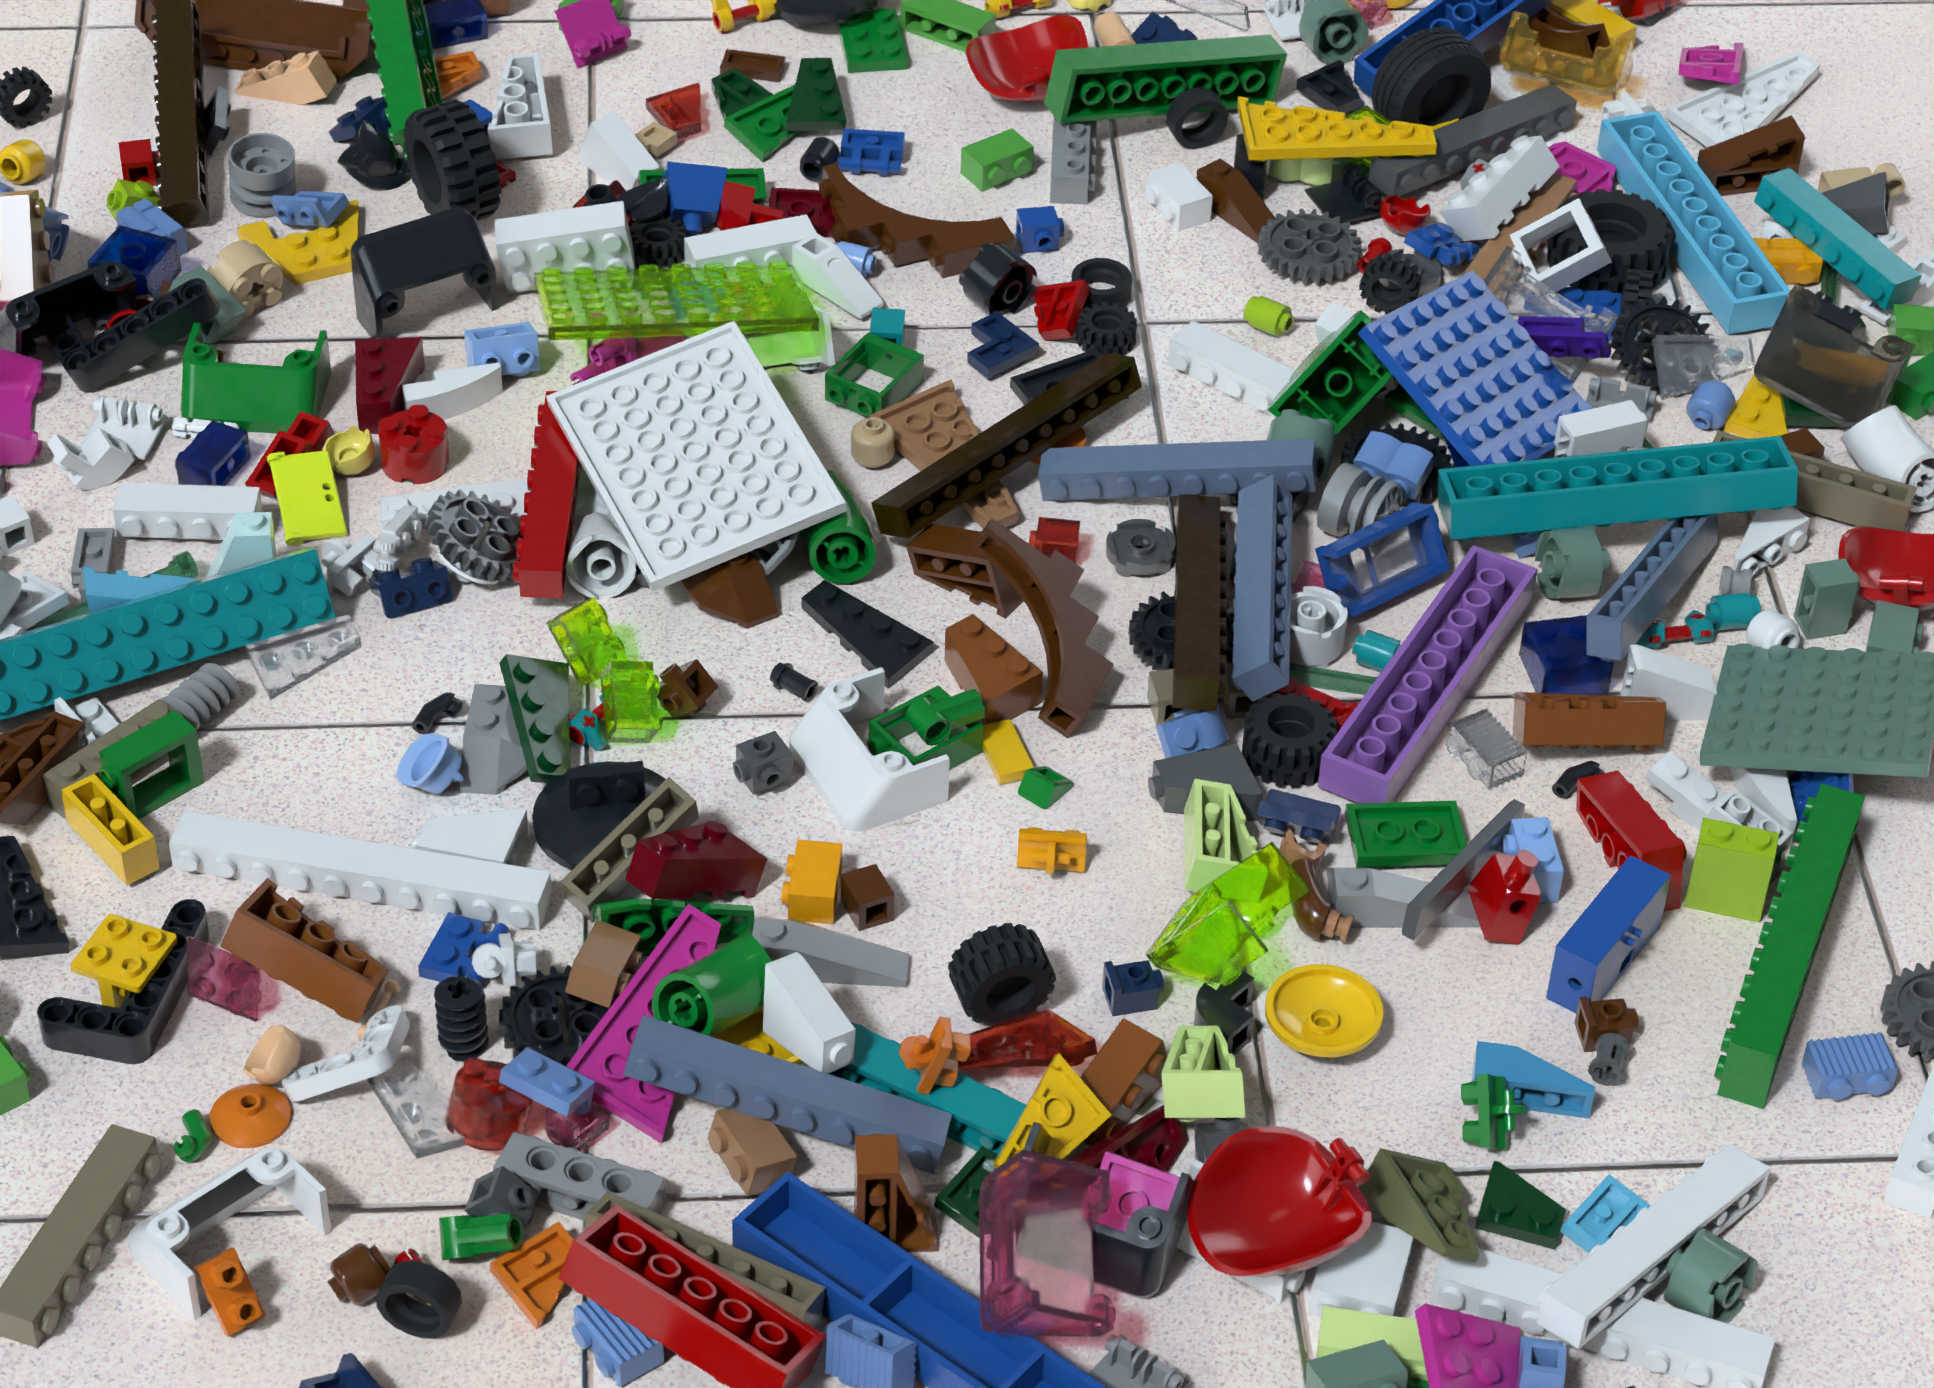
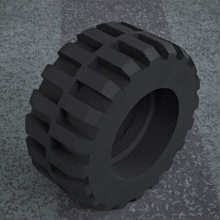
M450 100L412 112L404 124L406 127L403 130L405 138L404 150L407 154L406 160L411 171L413 184L416 186L417 194L424 203L427 213L432 215L455 207H465L472 213L476 221L492 216L498 209L501 201L499 196L501 194L500 174L496 166L497 160L495 153L492 151L490 139L484 131L482 122L477 119L475 111L470 109V106L464 102Z
M1597 189L1591 193L1589 190L1581 192L1578 197L1573 195L1557 208L1559 209L1579 198L1612 260L1608 265L1575 281L1569 286L1594 291L1607 290L1612 293H1621L1622 295L1627 268L1653 271L1652 290L1665 278L1673 242V227L1661 208L1656 209L1652 201L1648 199L1643 200L1640 198V195L1631 193V195L1625 194L1622 190L1614 189V192L1606 191V189ZM1577 224L1549 238L1547 262L1550 268L1588 248Z

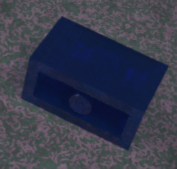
M444 0L424 4L433 49L488 39L487 13L480 0Z
M212 420L175 459V469L177 470L179 485L226 486L251 458L248 432Z

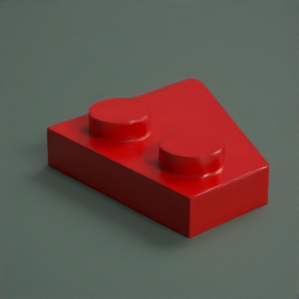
M1085 280L1035 287L1032 295L1036 301L1034 311L1038 318V332L1044 341L1073 336L1079 314L1082 312L1090 290Z

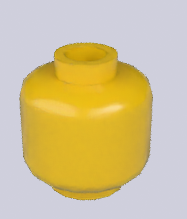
M21 139L4 147L0 152V171L13 184L27 183L39 177L45 171V154L41 147L32 140Z

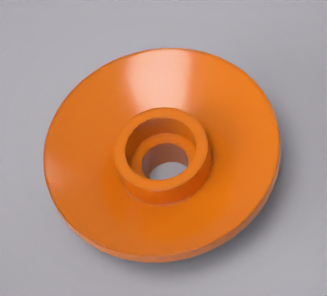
M264 1084L240 1085L222 1094L213 1104L210 1111L211 1129L215 1136L227 1145L237 1148L261 1147L275 1141L287 1130L292 1117L291 1106L287 1097L274 1087Z

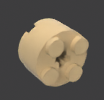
M240 240L227 245L216 255L219 260L214 268L209 265L207 272L247 310L242 320L249 318L256 309L265 305H275L282 297V292L280 291L283 281L282 270L255 243L250 244L246 240Z

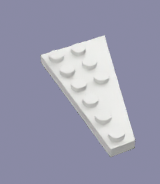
M1797 51L1740 76L1739 84L1723 83L1668 107L1666 118L1706 147L1713 146L1769 124L1818 75L1820 65L1802 52Z

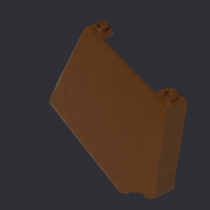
M136 0L134 24L153 44L152 36L156 34L153 26L152 15L156 14L155 1L159 0ZM194 0L201 15L203 64L243 70L252 68L259 70L277 60L281 62L290 60L302 52L309 54L319 51L337 79L336 82H338L370 56V31H372V25L367 16L370 8L365 0H343V6L304 0Z

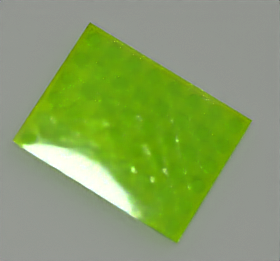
M782 260L770 261L769 265H756L754 262L742 261L736 263V266L725 267L722 263L710 262L704 264V267L691 268L690 264L678 263L673 264L672 268L659 269L657 265L646 264L639 266V269L627 271L626 267L619 265L609 266L607 270L594 271L592 267L585 266L576 267L574 271L561 272L559 268H544L541 272L534 273V288L548 340L699 335L732 321H735L742 334L819 331V317L792 264Z

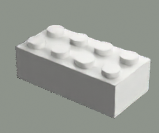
M624 201L495 219V244L507 294L636 275L634 249Z

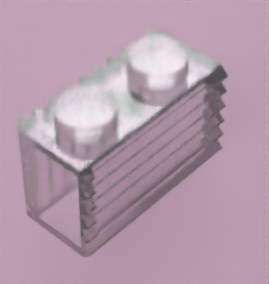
M1487 708L1449 723L1445 741L1446 748L1452 757H1458L1467 766L1468 773L1474 780L1479 779L1487 789L1491 790L1493 787L1497 788L1500 784L1503 786L1505 782L1515 781L1517 777L1521 778L1524 775L1527 750L1523 749L1522 744H1519L1513 735H1510L1509 730L1506 731L1505 726H1501V723L1497 722L1496 717H1493Z

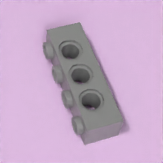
M513 1132L493 1166V1170L504 1166L538 1193L534 1206L585 1221L586 1213L607 1191L658 1214L662 1212L666 1204L665 1177L656 1175L648 1170H639L622 1165L611 1159L592 1156L575 1148H566L549 1143L535 1136H526Z

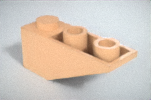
M319 51L309 54L302 52L284 62L277 60L265 68L247 70L241 75V81L234 92L236 95L304 105L326 98L337 79Z

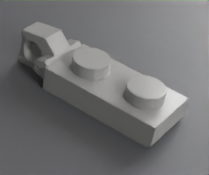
M78 528L71 567L73 588H78L80 592L81 605H88L82 566L94 567V572L110 574L116 539L114 528Z

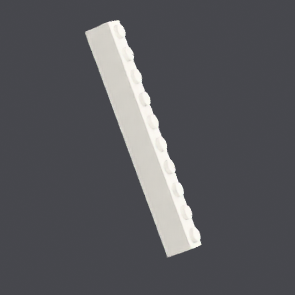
M184 810L169 840L173 869L262 884L269 878L279 887L447 915L449 912L484 922L503 923L518 928L540 931L552 900L551 871Z

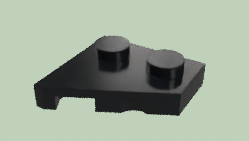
M1337 60L1297 79L1296 89L1325 110L1347 113L1358 108L1360 104V95L1357 89L1353 87L1350 75L1345 74V64L1342 60Z

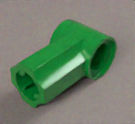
M972 689L934 702L930 697L919 698L908 707L905 716L921 739L927 745L933 746L947 739L953 729L985 718V708L980 694L976 689Z
M517 1213L483 1217L460 1215L439 1218L442 1260L480 1257L479 1254L517 1250L520 1249V1244L524 1239L523 1224L520 1222Z

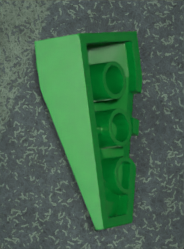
M627 898L593 904L594 924L597 920L641 935L637 951L643 953L642 957H646L652 953L688 904L721 923L716 944L730 942L745 931L753 935L754 909L753 906Z

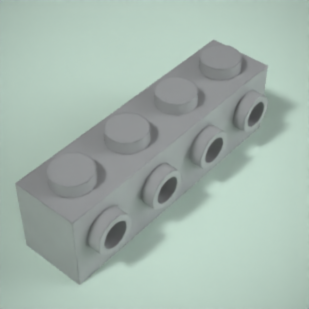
M1054 116L1050 203L1087 205L1088 192H1094L1097 120L1059 123Z

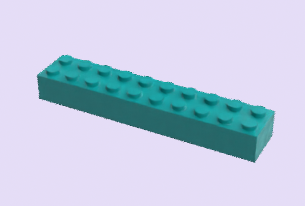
M1781 436L1438 469V506L1451 540L1459 539L1463 541L1472 540L1475 537H1505L1509 534L1524 532L1538 534L1544 530L1595 525L1607 527L1615 523L1625 522L1639 524L1647 520H1677L1681 517L1696 515L1709 517L1716 513L1726 512L1746 513L1750 510L1766 508L1779 510L1786 506H1796L1798 468Z
M304 548L0 639V720L52 705L54 700L59 697L64 701L336 618L316 549Z

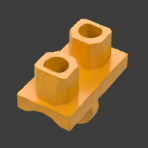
M1037 827L1019 828L1017 867L1046 869V874H1054V870L1084 872L1087 833H1080L1077 830H1065L1064 832L1049 831Z

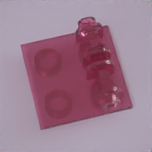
M188 936L186 938L188 995L257 1022L258 1003L262 999V993L259 990L261 970L247 961L237 959L232 953Z

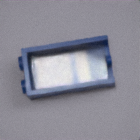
M1409 503L1407 507L1326 546H1320L1315 549L1325 587L1341 598L1342 606L1344 609L1345 607L1347 608L1348 617L1358 616L1450 570L1447 560V549L1443 544L1439 529V518L1434 510V506L1429 504Z

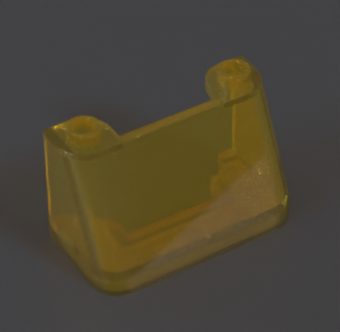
M1513 11L1499 57L1501 67L1505 72L1600 96L1612 94L1627 85L1633 69L1632 42L1630 38L1616 35L1614 43L1609 47L1597 46L1593 59L1540 47L1537 44L1538 31H1533L1529 28L1528 14Z

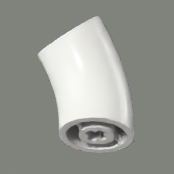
M1896 405L1889 406L1868 416L1841 436L1840 439L1864 472L1917 487L1912 512L1920 513L1934 507V449L1916 433Z

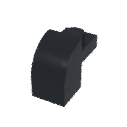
M1243 970L1230 980H1224L1217 990L1204 983L1196 996L1193 1026H1219L1228 1044L1229 1054L1233 1053V1055L1251 1041L1254 1015L1247 1011L1246 1008L1251 1004L1254 977Z

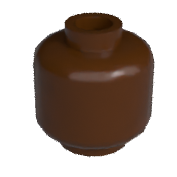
M358 1243L331 1262L330 1270L334 1277L327 1282L340 1302L349 1298L354 1305L361 1306L377 1295L390 1270V1266L375 1244L369 1248L364 1243Z

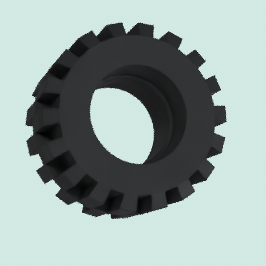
M1280 693L1272 694L1271 698L1263 697L1259 699L1258 704H1253L1245 717L1242 755L1253 775L1261 776V781L1267 784L1269 782L1276 783L1275 786L1278 787L1290 785L1291 788H1299L1300 784L1306 786L1314 784V779H1319L1321 755L1337 733L1336 719L1332 718L1333 713L1329 708H1323V703L1318 700L1312 701L1309 696H1296L1295 693H1287V695H1281Z
M1004 923L999 927L996 925L989 926L987 930L982 932L979 930L972 934V938L965 939L960 944L961 948L955 950L951 956L952 961L948 965L950 972L948 975L965 1014L978 1024L984 1022L986 1026H993L999 1023L1001 1026L1007 1025L1011 1021H1020L1024 1019V1016L1032 1015L1036 1012L1038 1006L1044 1005L1049 999L1047 995L1053 993L1055 988L1053 983L1056 981V975L1036 932L1032 929L1027 930L1025 925L1018 924L1013 927L1012 923Z

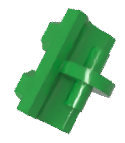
M1477 1074V1080L1461 1085V1100L1466 1106H1478L1479 1119L1464 1121L1462 1126L1463 1141L1477 1144L1481 1148L1506 1150L1508 1149V1131H1516L1515 1116L1527 1115V1106L1515 1105L1514 1090H1506V1077Z

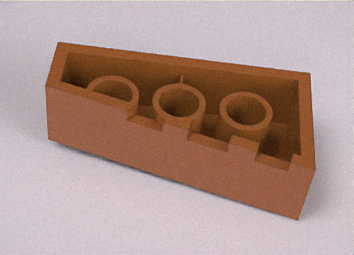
M267 878L236 910L220 947L231 952L237 959L247 961L265 971L271 978L283 981L299 990L305 997L316 1000L333 1009L339 1016L358 1023L372 1007L389 970L353 942L339 941L332 926L324 920L314 922L302 912L304 908L302 903L294 897L289 898L288 901L275 892L278 885Z

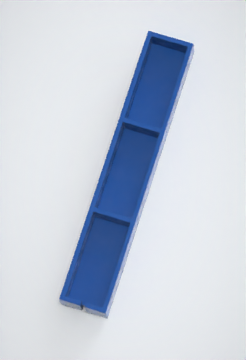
M788 1171L732 1220L733 1247L826 1287L822 1314L834 1322L849 1313L914 1341L917 1344L915 1348L917 1353L914 1357L917 1359L914 1364L916 1367L913 1372L916 1375L914 1378L928 1388H1107Z

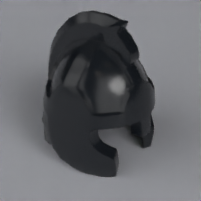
M366 120L363 121L360 129L355 134L350 147L337 160V163L345 168L355 180L379 190H390L399 187L407 180L411 171L407 170L405 159L399 158L392 140L381 131L377 134L374 125Z

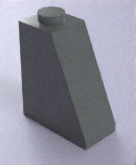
M1886 172L1877 173L1821 193L1869 233L1888 232L1890 196Z
M1237 743L1153 761L1152 777L1148 778V789L1151 797L1158 800L1163 812L1184 814V808L1194 779L1231 784L1246 817V821L1258 820L1257 810L1260 800L1263 799V792Z

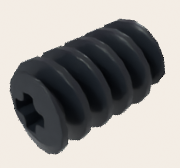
M464 976L448 977L440 981L434 990L440 1046L447 1051L448 1056L454 1061L466 1062L475 1060L484 1054L489 1043L484 989L476 980Z

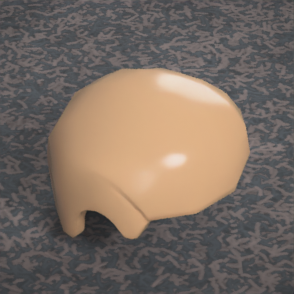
M275 1025L270 1026L250 1053L243 1068V1073L265 1085L282 1082V1079L289 1076L298 1065L301 1053L298 1036L283 1025L279 1027Z

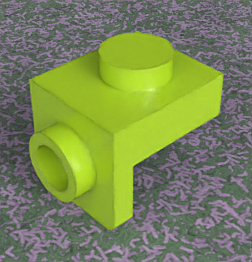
M117 179L113 190L107 196L106 206L115 221H117V211L128 206L133 207L134 203L145 198L158 207L157 201L160 198L154 191V187L147 182H131Z

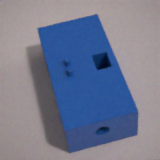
M1630 855L1556 945L1546 999L1574 1013L1577 1012L1579 997L1587 996L1589 1001L1602 1000L1660 928L1671 875Z

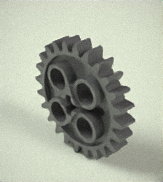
M1300 208L1299 214L1287 210L1286 217L1277 213L1276 220L1269 218L1267 219V225L1261 226L1257 245L1258 255H1262V263H1269V270L1279 269L1278 276L1289 274L1290 281L1300 277L1303 284H1306L1308 279H1313L1316 284H1319L1320 279L1324 278L1327 282L1331 283L1333 276L1343 279L1344 272L1351 274L1352 267H1357L1362 247L1360 245L1361 237H1356L1357 230L1350 229L1349 222L1340 224V216L1331 219L1327 211L1322 215H1317L1316 209H1313L1310 214H1306L1303 208Z
M458 490L455 495L450 491H447L445 497L440 495L429 510L428 518L425 524L429 525L427 534L435 536L431 543L442 546L439 553L441 555L449 554L452 557L450 560L451 564L461 563L463 572L468 571L469 568L474 570L476 578H479L483 573L489 581H493L495 576L502 582H505L507 577L513 580L514 561H520V559H517L516 553L517 539L524 537L520 535L521 517H512L510 515L512 512L511 508L504 510L500 508L499 500H496L494 503L489 502L486 494L481 499L477 498L474 491H470L468 496L462 490ZM488 521L490 526L476 551L472 546L482 530L484 522Z
M1934 961L1931 962L1930 969H1926L1922 964L1916 963L1914 972L1905 967L1902 970L1901 976L1893 975L1891 984L1886 985L1880 1010L1883 1011L1881 1022L1888 1024L1886 1033L1889 1035L1898 1034L1895 1043L1897 1046L1908 1043L1910 1045L1909 1055L1915 1054L1918 1051L1922 1052L1923 1062H1927L1931 1057H1934Z

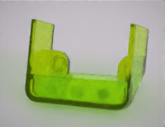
M1270 842L1186 899L1145 955L1157 968L1210 985H1216L1221 982L1223 986H1227L1242 974V968L1268 952V948L1259 937L1274 927L1275 923L1272 919L1276 914L1290 903L1308 893L1310 889L1276 845Z

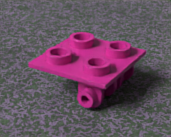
M581 0L554 11L577 68L628 48L626 42L631 37V31L628 26L623 27L619 25L610 0Z

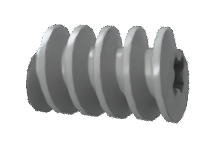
M206 663L200 667L199 671L190 675L189 679L180 683L179 687L173 689L168 696L161 700L182 714L184 719L198 730L200 723L208 722L210 715L218 714L220 707L227 706L230 703V699L237 698L240 689L235 678L227 670L217 664Z

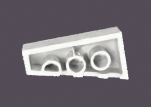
M539 52L508 55L502 75V86L498 90L497 104L492 112V123H489L488 137L496 160L530 156L540 157L553 154L550 119Z
M1523 135L1515 139L1510 144L1512 148L1506 153L1493 158L1489 162L1490 167L1471 177L1468 181L1469 185L1465 189L1459 190L1448 197V203L1439 212L1447 225L1454 229V234L1461 237L1462 241L1494 239L1500 232L1497 226L1502 222L1503 224L1509 223L1514 217L1512 210L1524 206L1530 200L1527 193L1540 189L1560 167L1542 136L1527 137V135Z

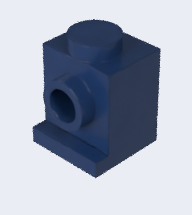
M1149 960L1113 966L1112 961L1104 962L1102 990L1112 1017L1158 1009L1159 993L1164 991V981L1160 969L1152 970Z

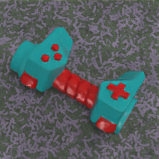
M1693 610L1685 617V625L1665 628V622L1657 619L1651 623L1635 644L1653 649L1659 648L1662 642L1679 639H1692L1694 643L1711 642L1714 637L1713 624L1709 617L1696 610Z
M614 682L611 686H605L601 689L602 694L599 698L602 703L592 712L583 709L577 715L569 717V738L571 741L581 746L587 743L594 750L601 751L608 746V743L603 736L600 723L609 715L614 713L633 724L643 713V708L634 700L635 692L626 682Z

